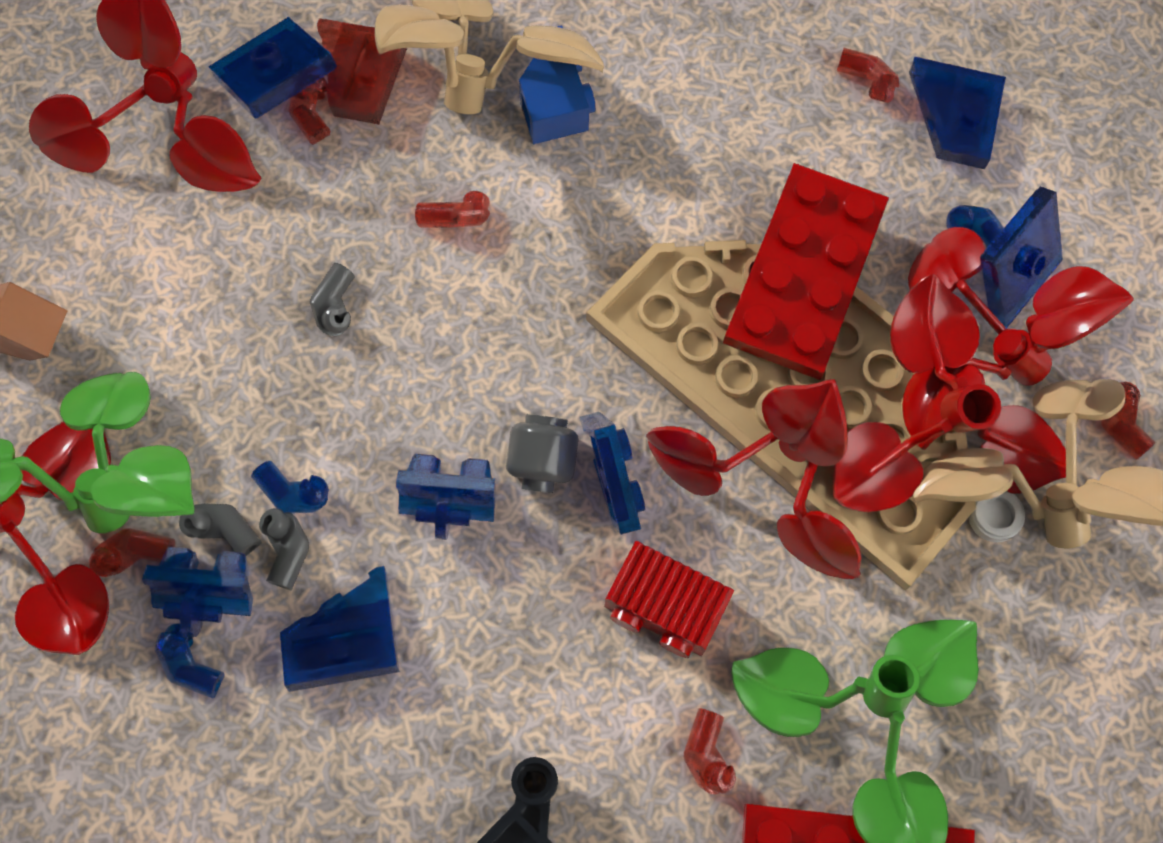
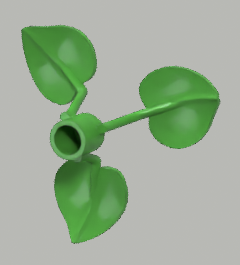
M126 372L125 374L112 373L95 377L79 384L64 397L60 406V415L64 423L73 430L93 429L92 437L98 468L87 470L77 478L76 486L72 493L28 457L21 456L15 458V449L9 440L0 439V503L7 500L19 488L23 479L21 470H25L61 498L69 511L79 508L88 528L95 533L115 531L128 521L129 516L193 515L195 511L192 495L191 468L187 457L177 448L164 445L146 446L126 454L119 466L108 464L104 443L105 428L122 430L134 426L143 418L150 405L151 394L148 383L137 372Z
M934 620L903 628L890 638L886 645L884 656L875 663L868 679L857 677L852 685L829 697H824L829 686L828 674L818 659L806 651L796 648H775L751 658L733 662L731 667L732 680L744 708L761 726L775 734L786 737H801L813 733L818 728L821 720L820 707L830 709L858 693L863 694L865 704L874 714L889 718L890 728L884 767L886 779L875 778L866 781L856 793L852 805V816L859 835L865 843H946L948 811L944 796L939 787L927 774L918 771L907 772L897 778L896 760L901 725L905 719L904 712L914 695L922 702L931 706L947 707L962 703L974 690L979 671L976 647V622L968 620Z

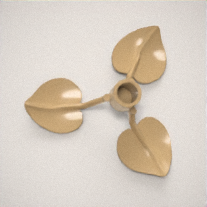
M412 0L413 6L391 5L383 8L375 22V42L379 54L400 48L445 49L447 79L444 105L448 109L461 114H477L481 112L485 89H495L499 74L516 49L520 53L536 59L585 66L599 70L602 73L604 69L602 59L584 37L560 27L532 25L524 28L523 36L514 35L511 37L490 73H488V70L485 68V61L482 58L467 54L468 21L489 22L491 20L493 7L488 0ZM449 20H457L459 26ZM458 46V55L455 61L454 47Z
M1098 379L1093 382L1087 380H1065L1043 387L1033 398V408L1039 416L1048 419L1067 418L1066 483L1050 486L1046 490V495L1041 502L1016 465H1004L1003 454L1000 451L986 448L960 449L939 457L923 471L924 475L921 484L914 491L913 495L915 503L929 499L955 502L982 501L1000 496L1012 486L1014 480L1032 508L1033 519H1044L1047 542L1057 548L1070 549L1080 547L1091 539V515L1163 526V471L1143 466L1118 467L1103 473L1100 480L1088 479L1084 485L1078 487V419L1098 421L1111 418L1122 409L1125 403V390L1122 384L1114 379Z

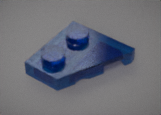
M914 57L909 75L936 158L985 169L991 159L1006 77Z
M600 412L579 417L583 431L589 433L595 456L593 463L613 526L620 535L640 530L641 525L638 513L645 511V502L638 481H629L625 461L632 460V451L625 429L616 430L615 424Z
M385 566L374 568L368 573L370 577L368 580L344 596L340 592L321 604L315 614L300 618L280 632L284 686L288 692L400 672Z

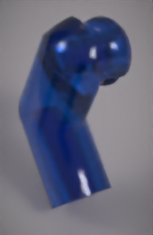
M959 205L952 208L946 217L948 229L964 227L977 233L983 239L996 261L1012 253L1018 247L990 209Z
M272 461L262 463L251 474V478L272 504L284 513H314L327 503L329 486L322 477L317 475H311L309 481L308 479L288 481Z
M181 623L169 625L165 632L158 635L155 644V652L166 678L173 684L212 699L215 698L225 676L224 672L195 662L190 647L193 645L194 634L188 626Z

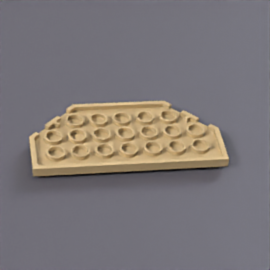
M746 240L705 241L704 246L675 247V243H654L586 312V320L740 451L771 432L762 413L763 399L771 390L786 385H809L830 379L836 380L846 415L847 432L865 422H881L891 426L898 433L901 443L911 437L904 423L902 403L906 386L915 373L905 370L897 361L892 351L890 330L894 316L857 286L821 380L723 344L724 336L761 244H746ZM950 430L934 440L925 451L916 445L908 450V452L920 461L924 471L933 461L944 454L967 449L966 432L961 433ZM776 440L749 458L796 498L808 463L807 460L795 462L786 457L780 450L779 440ZM819 465L817 466L805 506L811 511L825 512L843 522L854 535L861 553L904 590H907L976 509V501L955 502L929 499L915 503L913 495L906 502L887 510L874 512L851 510L839 505L834 499L833 466Z

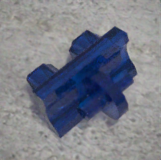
M414 454L407 471L398 470L396 489H398L399 514L415 515L416 522L435 523V539L447 540L450 525L470 526L471 520L494 522L496 478H491L490 462L488 460L468 458L462 461L460 475L441 474V460L434 455Z
M168 547L159 566L146 565L142 581L144 585L150 587L152 607L163 609L164 618L179 619L183 636L197 637L203 622L220 623L222 614L251 616L253 597L248 582L249 567L246 555L241 552L223 551L217 554L213 570L197 569L199 561L196 552L188 548Z

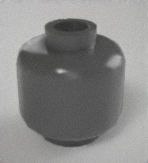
M526 414L525 422L517 423L511 428L506 470L514 477L523 478L521 489L553 493L554 483H566L573 478L579 438L574 430L567 428L568 420Z

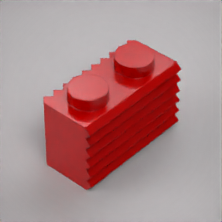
M635 541L605 599L604 607L613 611L610 619L619 626L635 633H639L643 626L662 636L659 644L663 648L680 657L689 658L692 652L702 656L707 649L734 590L731 587L724 586L721 582L713 580L711 577L703 575L699 571L693 570L689 566L683 565L679 561H675L669 556H665L659 551H655L649 546H645L639 541Z

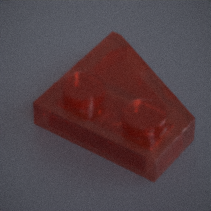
M319 18L317 28L322 38L324 55L321 56L323 69L328 80L326 86L328 104L334 117L379 125L407 48L395 49L379 54L375 42V27Z

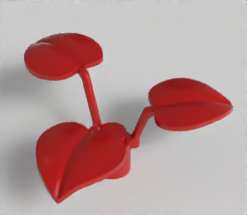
M102 0L96 13V22L101 37L107 46L120 58L125 60L140 59L141 66L144 69H148L144 75V85L95 119H92L88 107L77 96L56 94L46 98L34 109L29 120V133L33 143L39 146L40 151L54 162L72 170L93 173L107 163L110 155L109 141L98 128L107 124L148 95L153 101L169 104L175 101L178 102L173 130L180 140L172 146L169 156L174 168L185 181L197 188L217 192L242 191L255 187L262 178L256 171L242 138L228 123L215 116L201 115L192 118L184 126L187 105L193 98L192 94L187 90L197 79V69L194 62L181 52L182 45L179 28L165 0Z
M964 227L949 228L937 234L932 239V242L926 244L919 252L908 275L910 290L919 281L931 274H936L952 292L957 287L998 333L993 343V355L998 364L972 358L961 367L954 369L945 368L948 373L957 378L965 377L968 386L973 384L985 385V379L980 370L997 374L1002 380H1006L1011 375L1019 384L1024 386L1039 383L1048 375L1052 367V358L1046 351L1047 349L1062 348L1084 338L1106 324L1134 301L1133 296L1126 289L1096 269L1086 266L1071 267L1052 276L1036 292L1033 298V308L1036 314L1031 315L1026 320L1028 332L1020 329H1006L965 281L985 267L988 251L983 239L974 231ZM934 368L926 372L915 373L906 386L902 407L904 423L910 436L942 421L940 413L941 402L945 395L953 390L952 386L937 378ZM947 432L924 441L917 446L925 451L934 440Z
M936 274L923 278L904 296L891 324L890 342L897 361L905 370L911 373H922L934 368L937 378L952 386L953 390L947 393L941 402L940 413L942 421L907 438L902 443L898 433L885 423L865 422L848 431L846 453L839 463L833 466V496L836 502L845 508L860 512L887 510L906 502L913 496L914 491L921 484L924 475L922 464L908 450L950 430L961 433L978 430V436L985 440L979 448L1000 451L1003 454L1004 465H1016L1033 491L1056 480L1066 478V449L1057 434L1044 419L1034 411L1023 406L1008 405L1001 407L1000 398L991 387L984 384L968 386L965 377L957 378L946 371L945 368H958L972 359L979 346L980 332L977 320L970 308L962 299L949 290ZM1013 480L1012 486L1007 492L1021 494L1022 492Z
M835 379L809 385H786L771 390L762 402L763 417L771 432L727 460H717L714 445L707 438L690 429L664 426L653 428L646 434L649 448L665 473L684 489L700 496H709L717 493L723 484L720 473L728 472L771 443L779 440L780 450L786 457L795 462H804L805 460L808 462L793 505L795 515L784 514L777 521V532L782 544L799 561L823 574L841 579H854L861 575L859 570L862 559L861 551L850 529L843 522L825 512H807L805 506L817 466H833L839 463L847 450L848 432L846 415Z
M64 421L33 441L22 455L32 460L70 493L74 491L75 482L82 473L98 468L92 437L93 429L73 430L66 426ZM104 431V443L108 458V464L111 465L110 447ZM21 470L23 474L22 480L27 485L20 484L19 488L7 500L0 503V533L6 532L45 583L31 587L22 595L15 612V625L22 638L34 648L50 653L80 655L87 652L97 642L105 629L109 615L108 592L100 576L82 564L71 565L54 578L51 571L19 531L17 526L21 523L25 514V504L20 495L41 498L50 491L55 498L63 501L29 472Z

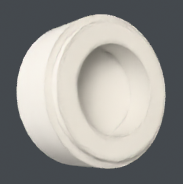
M1006 491L998 497L976 501V509L968 518L972 529L978 536L984 540L998 543L1011 539L1022 529L1025 522V510L1018 497Z

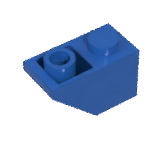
M533 58L519 79L520 105L533 145L589 131V113L596 112V105L590 84L581 83L578 72L582 71V66Z

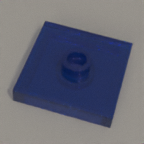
M287 17L208 67L215 79L254 119H258L335 70L337 65L332 54L290 17Z
M1041 186L1035 190L980 256L988 308L1006 329L1063 260L1057 192Z

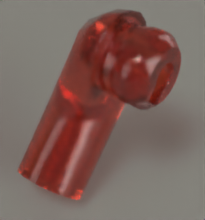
M843 48L837 71L871 80L872 84L868 92L869 97L887 103L891 102L894 99L895 88L900 87L899 76L878 56Z
M305 72L299 75L293 82L288 112L310 144L314 145L329 136L331 132L330 128L316 111L317 101L325 98L324 92L328 91V84L321 74Z
M470 191L464 195L463 202H419L415 208V220L417 225L423 228L480 226L487 221L490 215L488 210L490 200L483 192Z
M1124 381L1119 382L1125 390V403L1122 409L1111 418L1101 420V425L1119 445L1137 460L1156 442L1136 424L1141 397L1139 389L1133 383Z
M125 528L100 543L94 549L89 559V565L91 570L100 577H110L119 574L140 559L167 565L176 544L175 539L133 528Z
M699 708L684 750V761L701 789L713 795L729 792L736 783V771L733 766H727L715 746L724 717L715 712Z

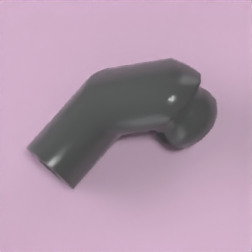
M339 263L332 265L310 298V306L317 327L329 336L343 334L351 323V316L346 311L342 296L355 278V275Z
M229 504L194 505L195 511L193 515H181L179 517V527L183 534L191 538L197 537L200 539L225 538L240 558L247 556L262 543L236 508Z
M273 508L267 510L259 522L262 534L267 535L277 553L266 581L291 591L309 551V540L298 519L292 513Z

